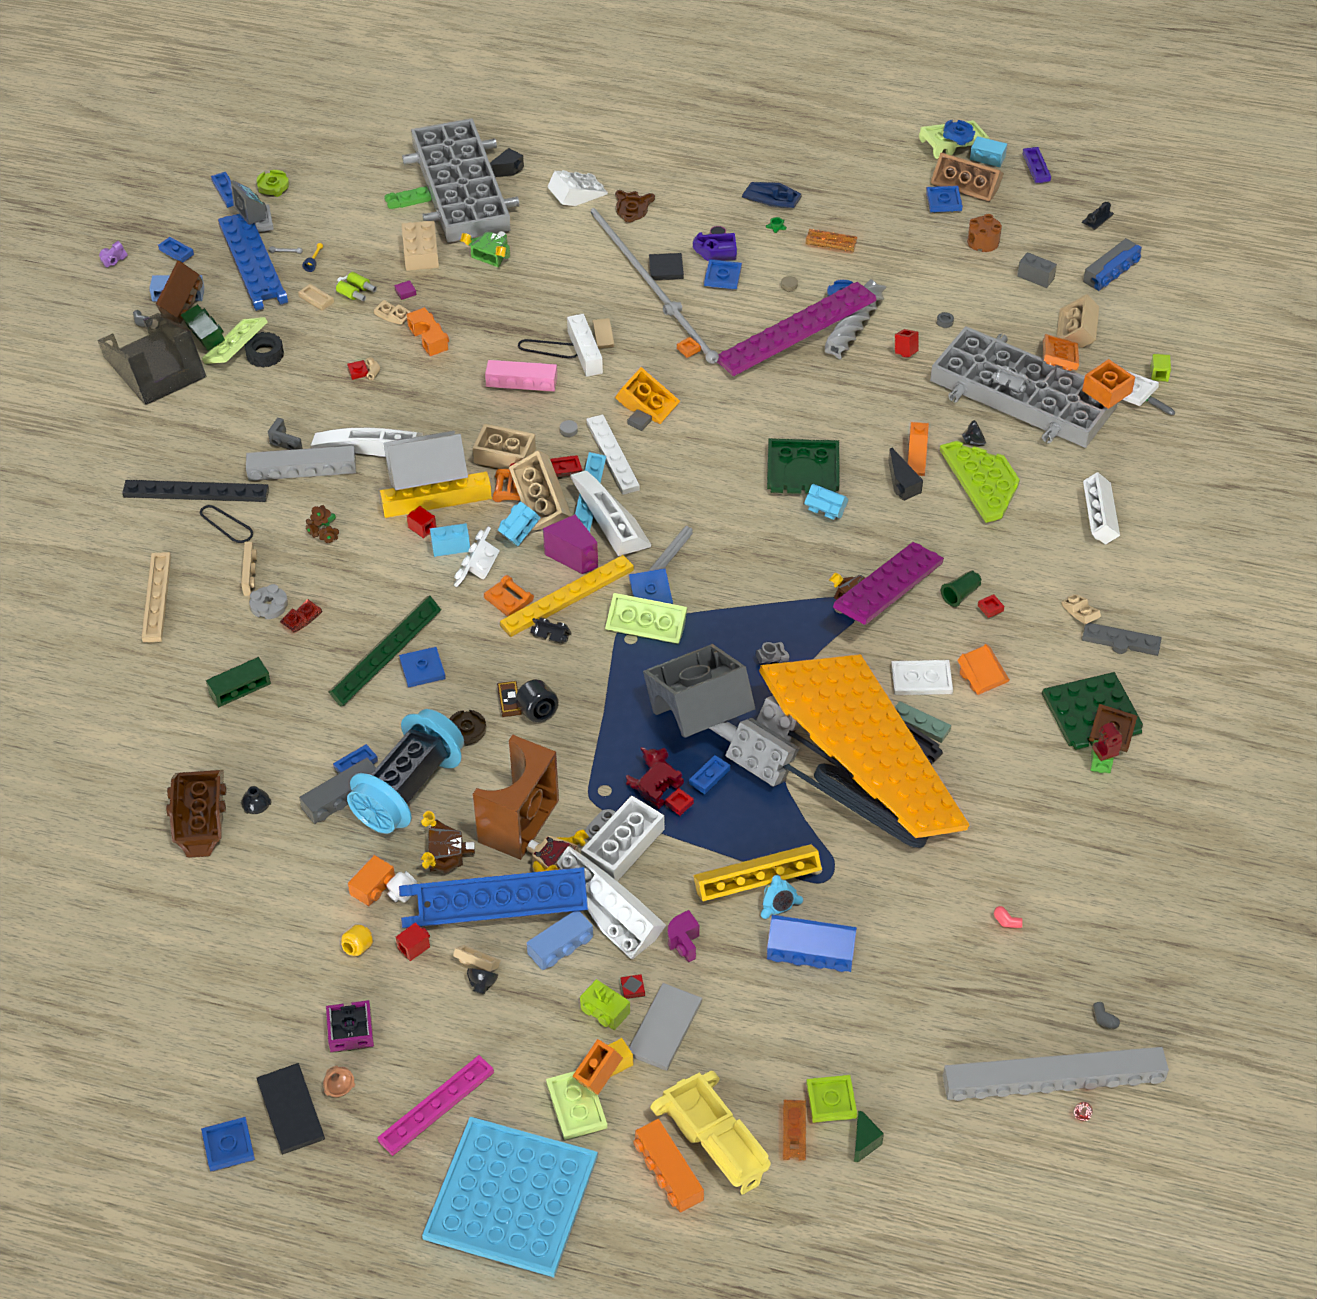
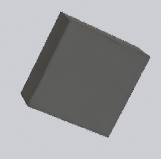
M637 409L627 419V424L643 431L652 421V416Z

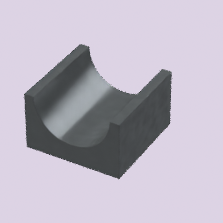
M714 644L643 671L653 713L658 715L672 710L683 737H688L755 710L746 666Z

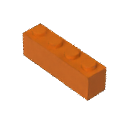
M659 1118L635 1130V1140L633 1141L635 1148L645 1156L644 1160L650 1171L653 1170L657 1175L656 1181L661 1189L665 1188L667 1191V1198L672 1207L676 1206L681 1213L704 1201L703 1187Z

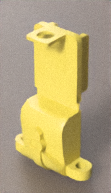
M709 1071L704 1075H701L699 1072L686 1080H680L676 1085L663 1091V1096L656 1099L650 1107L656 1116L667 1113V1115L673 1118L684 1136L691 1143L701 1142V1145L732 1185L736 1187L741 1186L740 1193L742 1195L759 1186L762 1174L770 1168L769 1156L740 1119L736 1120L733 1117L731 1111L712 1089L720 1080L714 1071ZM753 1180H755L753 1184H751L750 1186H748V1184H749L750 1182H752Z

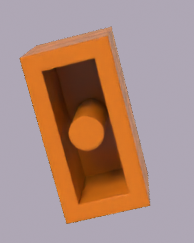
M374 855L348 882L350 895L370 906L381 897L382 892L387 888V883L395 876L394 866Z
M597 1039L573 1074V1077L581 1085L599 1095L623 1057L615 1049Z

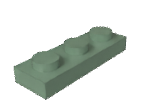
M901 701L895 706L904 722L931 739L942 743L951 731L950 724Z

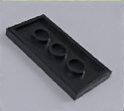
M299 1063L256 1077L282 1155L325 1140Z

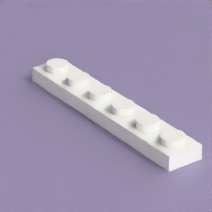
M599 415L586 419L587 426L602 455L606 456L605 461L622 494L639 491L640 485L605 417Z

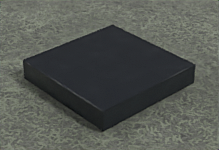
M682 253L649 254L650 276L653 280L684 279Z

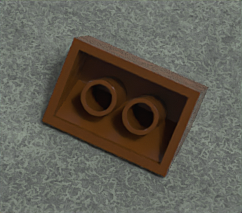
M177 261L156 302L162 317L179 324L183 321L181 314L186 312L190 305L194 304L195 295L203 285L200 275L181 261Z

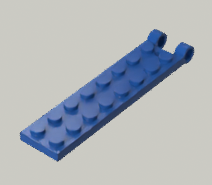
M240 214L219 218V226L255 311L264 309L263 300L277 297L280 305L288 303L286 291L281 285L255 223L249 225Z
M584 867L399 886V897L417 895L419 916L401 917L402 928H408L414 923H417L419 926L588 910ZM427 901L430 902V906L428 908L425 907V902Z

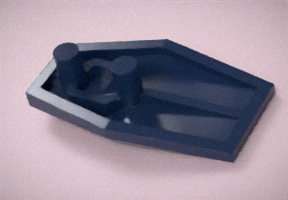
M751 182L742 194V198L780 208H795L802 197L801 193L776 182Z

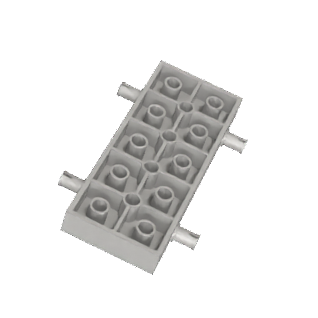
M473 118L411 129L415 153L402 155L404 165L416 162L420 164L436 212L423 213V221H438L441 224L447 243L460 240L462 233H467L471 235V238L480 237L486 232L496 234L500 231H511L510 215L507 208L519 207L518 196L504 199L500 192L485 150L497 148L495 138L481 141Z
M965 326L932 365L930 381L952 390L948 395L951 401L955 398L954 402H957L964 395L1045 430L1046 432L1042 435V439L1045 442L1047 441V443H1051L1057 435L1086 448L1118 407L1117 403L1108 409L1083 392L1085 376L1074 371L1065 370L1059 365H1048L1046 361H1043V358L1007 344L1008 338L1006 335H1003L1001 338L1002 333L995 339ZM997 364L1002 367L1007 366L1016 373L1025 374L1029 379L1030 386H1027L1024 392L1021 391L1019 393L1008 387L1010 381H1008L1006 386L995 382L992 376L995 372L998 373Z

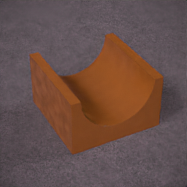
M512 735L509 739L512 785L500 790L476 788L473 793L478 843L521 860L527 852L529 842L536 838L559 802L557 756L554 750Z

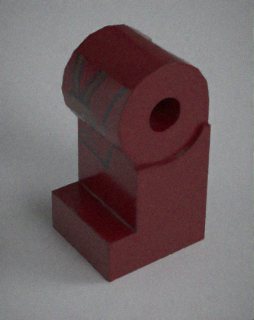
M1110 722L1100 728L1099 741L1093 743L1092 749L1100 761L1118 756L1120 752L1122 734L1116 730L1115 724Z

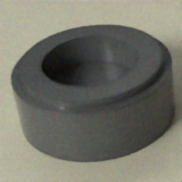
M948 312L938 314V326L949 328L953 325L954 316Z

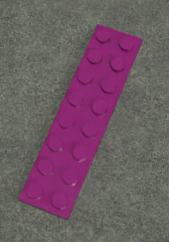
M912 542L834 602L833 608L866 625L942 565L944 558L936 552Z

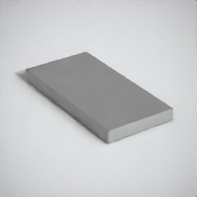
M663 983L629 1047L633 1053V1058L667 1071L702 1003V998Z

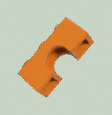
M424 307L407 314L409 329L414 336L421 335L422 346L430 357L448 350L449 337L446 332L442 331L440 324L436 323L432 313H429Z

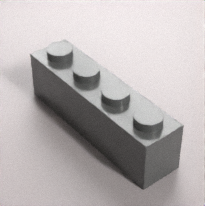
M368 758L363 759L300 796L301 809L314 824L325 820L331 814L342 810L348 805L347 796L352 791L350 787L351 778L358 773L371 775L376 767Z

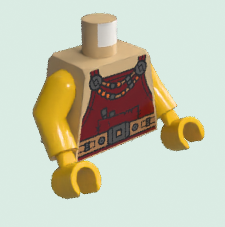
M579 830L571 837L547 836L541 844L531 840L527 846V851L532 853V868L534 872L561 870L557 862L566 848L570 846L578 852L577 845L584 846L586 843L584 839L589 838L584 830Z

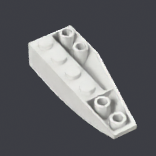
M383 428L329 430L315 433L311 448L354 446L355 453L385 457L384 442L423 436V433Z
M588 471L570 476L618 556L651 547V543L636 519Z
M568 846L558 860V866L561 870L584 867L589 913L601 931L630 959H634L656 941L666 924L605 871Z

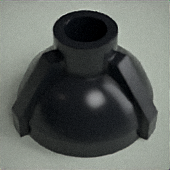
M976 420L971 421L968 425V430L962 434L965 442L978 445L986 444V440Z
M256 786L249 787L241 800L242 808L246 814H260L272 803L269 795Z
M468 968L467 970L471 987H474L473 992L485 994L486 990L498 979V974L473 968Z

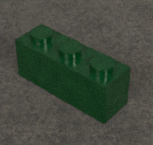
M197 304L181 314L187 327L207 351L225 341L222 335L224 333L223 329L219 324L217 325L214 318L209 315L205 308L201 309Z
M257 657L207 679L206 684L208 693L219 708L270 685L271 681L268 670L261 659Z

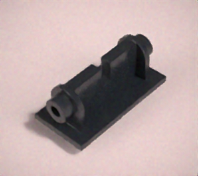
M1103 202L1098 209L1089 213L1082 223L1094 230L1114 215L1110 211L1111 203Z
M545 618L532 619L535 626L531 627L530 633L535 637L547 639L548 633H551L549 638L551 641L563 644L564 642L567 643L569 638L566 634H572L568 625L564 623H550Z

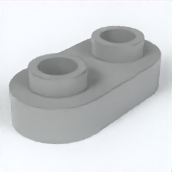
M611 809L601 811L586 827L585 832L589 836L587 840L590 841L597 833L593 830L599 831L616 812Z

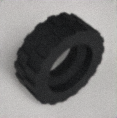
M256 333L245 344L246 358L251 365L256 367H271L280 362L284 356L282 340L274 333ZM261 347L273 348L271 351L265 353L256 352V350Z

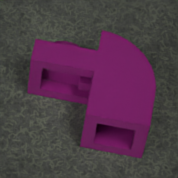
M687 910L670 921L668 925V947L670 951L677 948L681 957L684 956L688 963L695 960L696 947L691 940L700 937V925L690 910Z

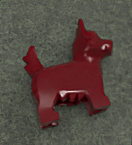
M641 747L640 749L644 754L643 758L650 769L639 780L626 775V784L630 785L633 789H637L643 799L650 801L653 806L660 809L665 804V800L660 799L663 795L662 791L665 792L669 786L677 789L684 784V780L681 778L682 773L674 770L666 762L668 752L665 748L646 750Z

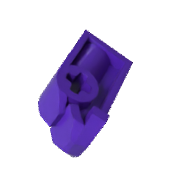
M699 232L693 239V249L707 261L709 259L731 261L737 258L735 233L703 235L702 232Z

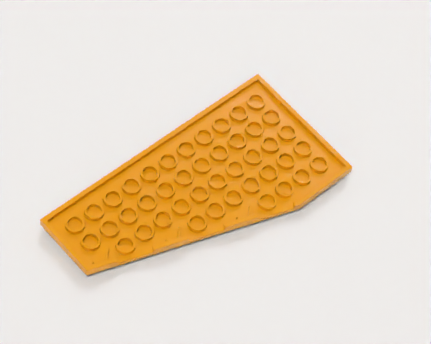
M861 654L761 665L759 672L782 711L787 716L791 715L810 733V738L830 757L834 756L854 775L853 779L874 799L878 798L899 818L898 822L915 838L966 831L970 824Z

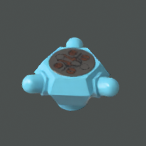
M775 875L772 878L771 884H768L764 889V906L761 917L768 919L772 914L776 915L791 909L794 904L800 905L803 903V897L797 895V890L786 880H781L779 875Z

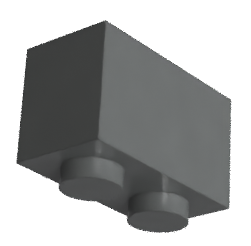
M1027 252L1019 261L1017 277L1048 288L1055 279L1057 264Z

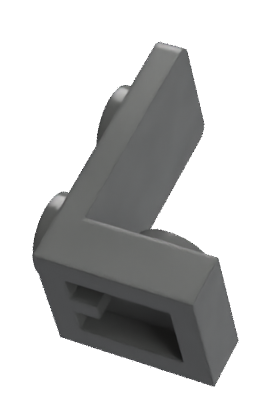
M277 417L268 430L270 444L289 450L303 449L301 438L286 434L284 419Z

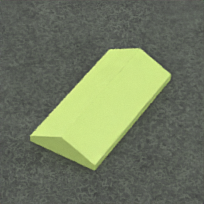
M613 593L605 630L679 644L685 626L687 607Z

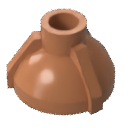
M337 1065L329 1068L324 1077V1093L332 1097H341L347 1094L355 1086L352 1072L345 1067H338Z

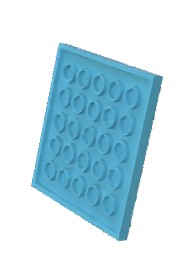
M470 1117L422 1238L429 1242L555 1277L598 1158V1152Z

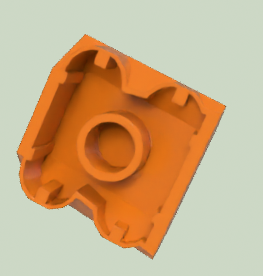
M987 644L966 654L962 653L957 660L960 664V675L962 678L970 681V688L977 695L1003 685L1010 680L991 647Z

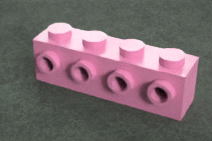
M488 360L485 372L486 387L555 391L557 364Z

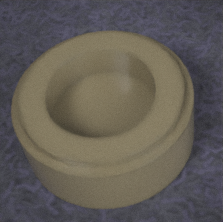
M786 276L782 278L781 288L790 292L797 289L798 280L795 277Z

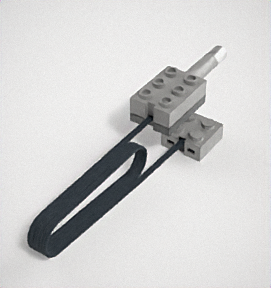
M774 696L766 698L757 720L749 718L741 721L738 728L727 721L709 728L731 742L725 755L726 757L770 785L776 786L785 782L790 771L901 842L915 848H922L926 845L929 836L915 838L898 822L899 818L878 798L874 799L853 779L854 775L845 766L797 734L795 731L800 729L801 725L791 715L787 716L782 711ZM795 739L834 764H819L814 773V778L817 781L789 764L794 762L800 749L793 744Z

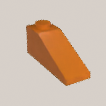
M911 422L908 465L919 476H925L929 423Z

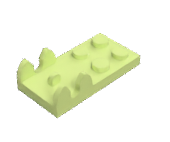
M974 120L965 121L973 126L975 135L971 142H967L963 146L943 137L945 124L921 127L919 133L920 141L924 143L927 140L934 148L933 155L936 159L939 158L940 153L944 149H946V154L952 156L956 147L973 145L977 136L989 139V137Z

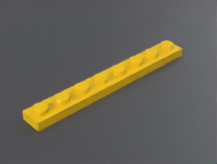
M621 555L502 619L500 626L510 637H513L535 625L532 620L533 618H548L634 571V565L624 555Z

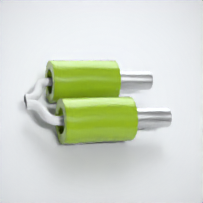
M350 272L348 276L337 279L339 282L336 285V291L352 300L357 298L365 301L366 296L360 294L359 289L363 291L368 289L372 292L377 290V287L370 284L369 279L355 272Z

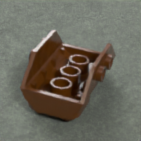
M224 770L175 773L171 778V787L167 788L170 804H167L166 812L167 816H170L172 842L179 845L188 858L211 856L215 845L222 838V813H226V803L223 800V796L227 793L226 783H223Z

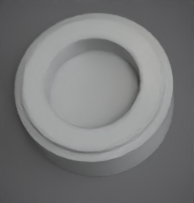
M566 420L560 424V433L563 436L572 437L577 434L576 422Z

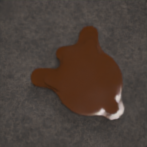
M617 190L615 192V197L618 200L616 212L625 222L630 223L646 216L648 206L655 200V195L648 193L639 196L637 191L626 193L622 190Z

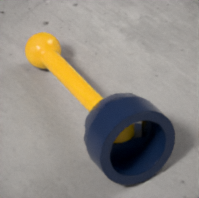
M322 243L317 244V249L312 257L304 260L302 267L305 271L313 272L317 266L315 258L320 249L323 248Z

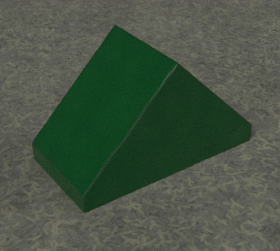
M858 1111L854 1162L861 1161L883 1144L884 1133L863 1111Z

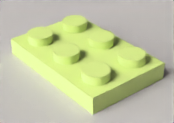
M575 1071L546 1079L564 1140L607 1129L606 1118L598 1095L581 1085L573 1077Z

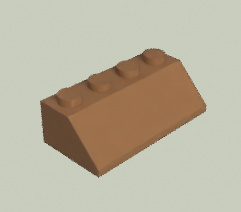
M940 153L930 183L937 186H958L960 193L990 202L999 189L1004 173L991 167Z

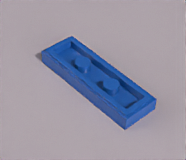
M222 172L212 175L211 180L227 208L234 206L231 180L228 174Z

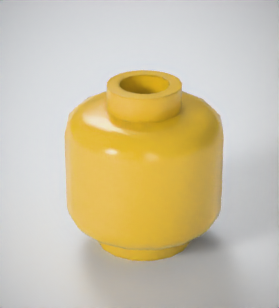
M359 924L354 925L342 935L341 945L347 954L359 956L371 947L373 943L372 933L367 927Z

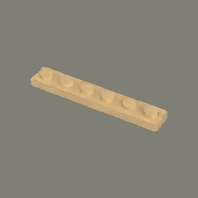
M170 552L151 553L142 629L143 642H162L171 565Z

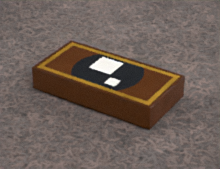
M517 681L497 683L502 717L522 715L515 702L518 692Z

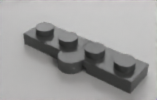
M1087 623L1085 624L1082 641L1111 646L1117 654L1126 653L1129 647L1131 651L1158 656L1162 637Z

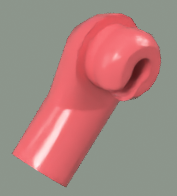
M1002 906L995 908L994 917L1001 926L1022 928V918L1011 917Z

